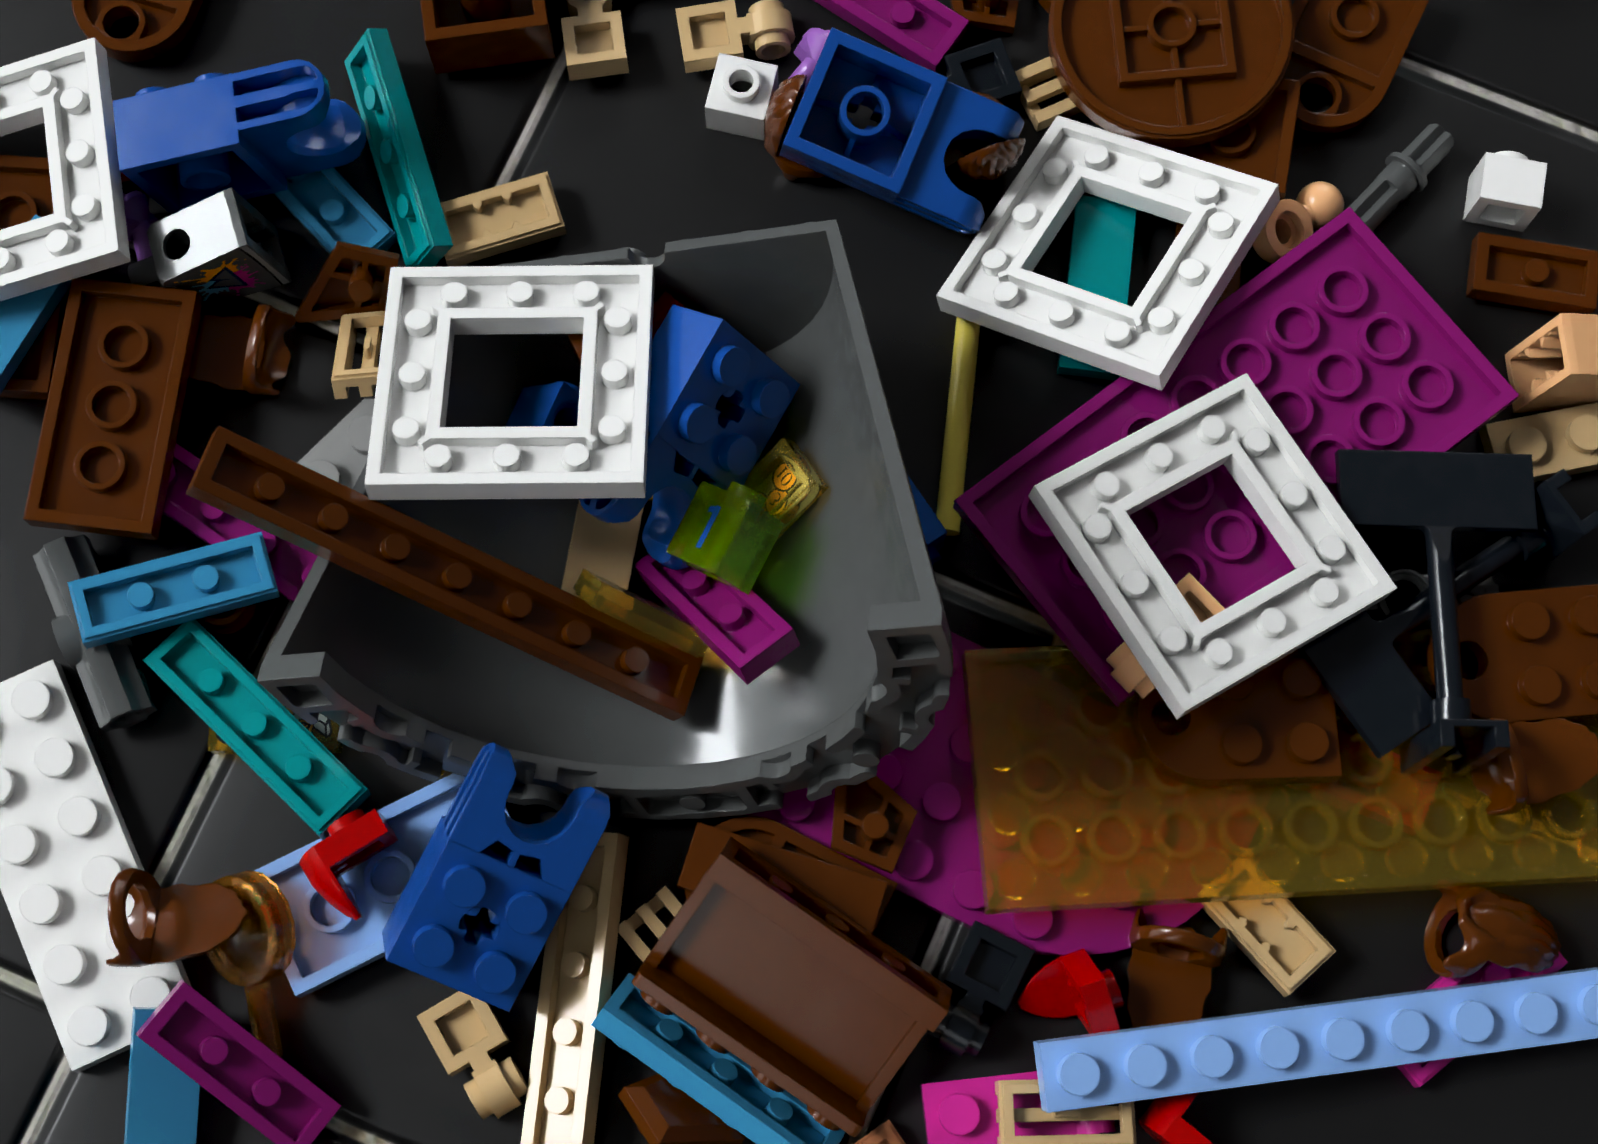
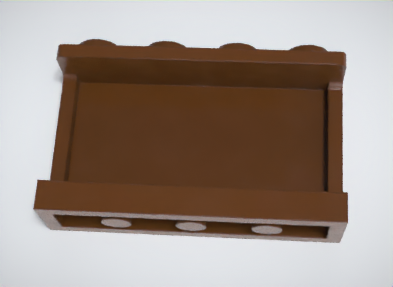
M731 836L643 961L632 980L633 985L641 990L640 994L644 1001L653 1009L665 1015L676 1014L696 1028L698 1037L708 1047L722 1054L731 1052L751 1066L752 1073L763 1085L776 1092H784L786 1090L806 1104L810 1115L822 1126L833 1131L842 1129L852 1137H856L864 1127L868 1111L927 1030L933 1033L947 1015L952 995L950 987Z

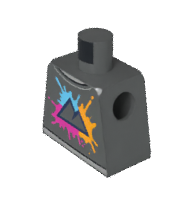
M232 187L151 224L147 230V237L152 256L128 265V275L131 284L197 291L203 299L202 308L292 282L277 227Z

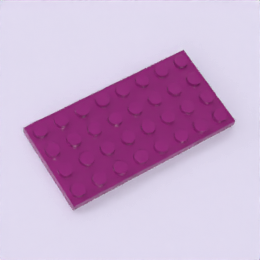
M1348 207L1216 305L1162 391L1121 376L954 500L953 508L1117 708L1137 693L1133 690L1129 694L1110 675L1114 668L1106 661L1110 654L1124 640L1028 497L1034 485L1245 373L1251 378L1336 501L1335 453L1338 449L1450 452L1510 406L1519 396L1516 390L1351 207ZM1224 464L1129 515L1175 585L1190 572L1225 609L1296 569Z

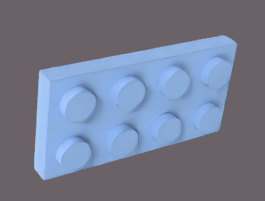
M452 773L377 810L386 818L398 841L341 875L362 914V918L357 921L344 915L326 901L311 885L299 864L305 852L321 842V838L242 876L296 997L302 998L385 956L382 931L442 815L446 816L465 776ZM505 807V813L509 817H511L507 808Z

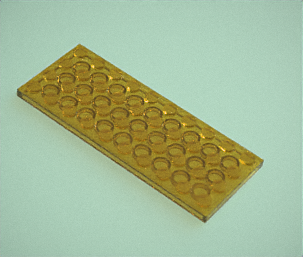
M1431 628L1413 629L1395 641L1393 647L1432 700L1436 699V692L1430 678L1427 663L1428 644L1432 631ZM1066 645L965 650L962 655L985 914L1438 890L1463 885L1493 887L1598 881V773L1578 790L1560 794L1545 803L1528 804L1517 813L1490 816L1487 815L1485 809L1491 801L1474 787L1471 772L1467 775H1453L1452 760H1445V755H1441L1414 774H1401L1399 748L1428 728L1431 723L1380 759H1377L1334 700L1343 774L1336 783L1193 786L1192 784L1178 782L1164 775L1154 766L1149 758L1147 759L1140 748L1134 729V708L1139 694L1136 693L1117 708ZM1460 646L1462 678L1473 680L1478 672L1477 659L1469 649ZM1166 704L1152 709L1153 724L1160 732L1166 735H1179L1185 731V715L1176 720ZM1598 717L1569 720L1586 726L1598 738Z

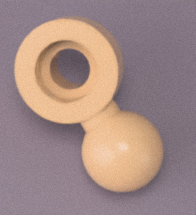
M1317 181L1303 187L1298 193L1296 200H1280L1253 243L1256 253L1268 263L1273 264L1311 236L1313 230H1319L1344 211V198L1341 192L1331 183Z

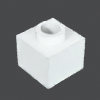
M719 53L705 104L706 128L764 141L766 135V109L773 92L778 89V65ZM733 89H738L746 92H737Z
M1515 151L1486 152L1469 176L1463 221L1523 232L1542 209L1548 163L1528 160L1524 154Z

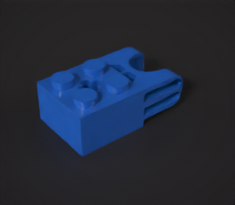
M832 27L786 134L779 156L962 234H975L980 231L985 218L982 204L975 197L957 188L949 179L944 165L946 149L954 142L966 139L993 145L1019 138L1024 127V121L1016 111L947 81L948 78ZM860 105L867 106L873 111L870 120L878 122V125L876 127L867 125L864 130L859 129L852 124L853 119L847 117V111L856 113Z
M301 59L288 60L233 74L207 73L198 76L191 83L170 88L147 87L139 90L135 96L112 101L119 171L171 214L231 187L245 200L288 190L287 178L351 163L360 156L366 143V128L362 118L346 102L330 99L329 84L326 77L312 63Z
M673 304L652 339L645 498L579 499L582 508L596 519L606 523L629 522L639 514L647 501L653 496L650 515L642 533V541L647 552L653 559L669 569L679 570L693 566L705 553L793 399L800 383L724 319ZM721 506L701 548L695 547L713 513L707 512L709 507Z
M492 742L482 747L446 816L442 815L382 931L386 961L509 1012L610 818V800L606 793L593 787L576 788L569 795L562 808L548 820L536 824L517 822L505 813L506 801L516 777L513 759L509 749ZM481 908L487 909V912L481 917L474 919L464 918V914L476 916Z

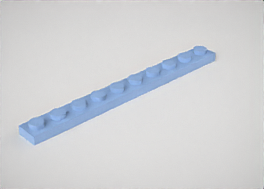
M1598 967L1033 1041L1041 1109L1047 1113L1597 1039Z

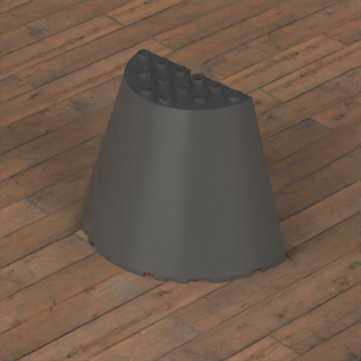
M837 220L806 222L797 225L666 242L664 253L657 257H647L645 253L638 249L622 247L614 250L496 265H653L655 278L654 304L666 290L686 308L724 319L800 383L793 399L719 528L722 524H734L736 522L739 510L747 494L762 483L786 456H792L802 462L814 476L816 490L813 497L782 527L764 538L758 549H751L747 545L742 562L735 559L732 550L724 542V534L718 532L719 528L707 547L794 629L800 646L747 685L683 621L627 594L622 619L704 657L685 716L672 721L317 556L260 666L257 682L281 704L310 725L317 723L320 713L340 725L337 741L359 752L378 755L385 760L387 765L432 782H436L440 778L441 770L466 777L482 747L494 742L509 749L516 770L514 784L506 802L522 806L532 804L544 805L559 811L576 788L593 787L606 793L609 796L610 803H619L618 818L705 819L782 809L784 793L807 788V799L809 801L818 800L832 795V790L838 786L858 785L877 776V765L880 759L896 748L900 747L912 751L923 742L935 726V712L944 710L949 699L950 677L953 676L952 637ZM567 334L455 335L445 427H505L524 387L565 381L580 388L581 370ZM366 462L353 490L368 496L364 485ZM652 496L643 508L628 591L673 612L641 581L634 566L636 562L649 554L642 541V533L652 508ZM579 499L376 500L561 589Z

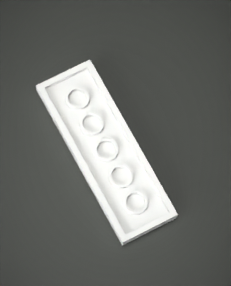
M52 659L0 682V889L71 1071L81 1072L130 1049L133 1007H158L181 979L191 986L181 960L141 967H114L106 964V960L113 959L119 955L111 937L108 922V896L111 884L117 874L124 869L136 868L144 870L61 664ZM129 893L126 899L127 918L131 914L135 903L132 895Z

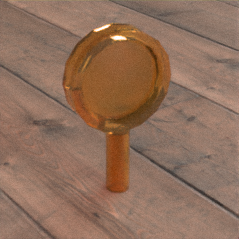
M246 870L227 875L212 882L236 892L237 898L242 900L243 907L247 910L248 915L238 934L229 939L224 945L206 954L221 976L231 984L244 987L252 1035L281 1057L283 1056L270 980L281 976L291 963L296 945L295 922L289 903L278 885L263 873Z

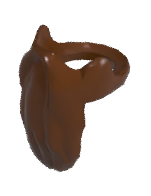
M804 74L782 81L779 84V88L773 92L766 109L764 147L776 161V164L788 181H795L797 178H821L826 176L779 156L786 134L804 94L803 90L807 75Z
M974 92L990 100L1002 104V102L998 101L989 94ZM1019 136L1016 139L995 143L968 155H965L962 150L951 144L947 147L944 156L945 171L952 174L962 185H969L979 179L988 181L997 179L1005 174L1008 169L1016 166L1018 158L1022 155L1025 148V138H1020Z
M268 304L258 305L253 319L241 315L229 317L200 315L188 378L216 385L226 390H244L251 394L261 395L280 394V391L274 389L272 385L283 379L287 374L291 355L284 342V332L295 324L296 317L275 309L272 305Z
M1491 717V718H1488V719H1485V720H1506V719H1504V718H1497V717ZM1562 718L1547 719L1539 722L1519 721L1511 724L1508 721L1510 748L1471 771L1474 787L1491 801L1485 809L1487 815L1500 816L1517 813L1528 804L1545 803L1560 794L1578 790L1598 773V738L1586 726Z
M136 868L124 869L117 874L112 882L108 896L109 928L119 955L113 959L106 960V964L114 967H141L152 964L172 963L203 955L224 945L229 939L238 934L248 915L247 910L243 907L242 900L237 898L236 892L220 884L187 885L181 883L161 888L149 872ZM129 893L132 895L135 903L131 914L127 918L126 899Z
M1444 881L1435 883L1434 888L1442 893V897L1435 904L1429 915L1424 935L1426 960L1434 973L1448 979L1467 977L1477 972L1487 961L1504 968L1514 967L1537 973L1553 966L1554 960L1559 957L1558 952L1562 945L1558 941L1557 933L1552 923L1544 918L1533 906L1507 894L1480 886ZM1458 912V924L1464 937V945L1460 951L1445 959L1441 947L1442 934L1447 922Z
M1138 908L1129 934L1132 957L1127 969L1129 980L1127 1010L1133 1028L1201 1019L1205 998L1211 991L1212 968L1219 966L1226 955L1227 929L1221 928L1212 938L1196 933L1194 929L1188 926L1179 925L1174 928L1147 925L1143 909Z

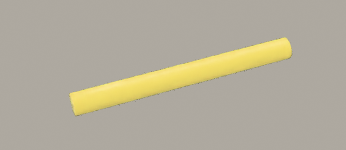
M957 316L936 510L937 518L947 531L946 536H955L960 533L961 517L955 511L953 505L954 500L964 493L980 334L979 324Z

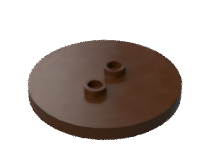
M1052 0L1048 22V47L1051 62L1062 88L1076 107L1091 121L1106 131L1165 148L1188 147L1215 141L1238 130L1256 117L1275 95L1283 80L1291 58L1295 36V21L1291 0Z

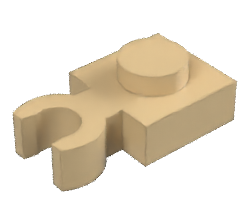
M566 0L570 17L561 18L569 81L629 73L621 11H612V0Z

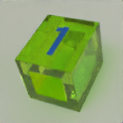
M702 481L666 552L697 572L749 595L784 523L763 510L767 498L756 491L734 481L731 482L727 491Z

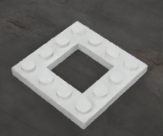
M95 37L0 67V137L42 123L45 124L54 212L53 214L0 230V301L131 262L121 173L118 164L107 51Z
M1057 115L937 293L936 298L940 311L1162 391L1279 203V184ZM1084 192L1184 225L1133 306L1032 272Z
M653 265L391 267L364 483L369 500L645 498L655 290ZM583 334L577 426L445 427L454 336Z
M1247 373L1034 485L1028 495L1176 720L1377 604L1397 589L1394 582ZM1224 464L1296 569L1207 620L1200 622L1129 515Z

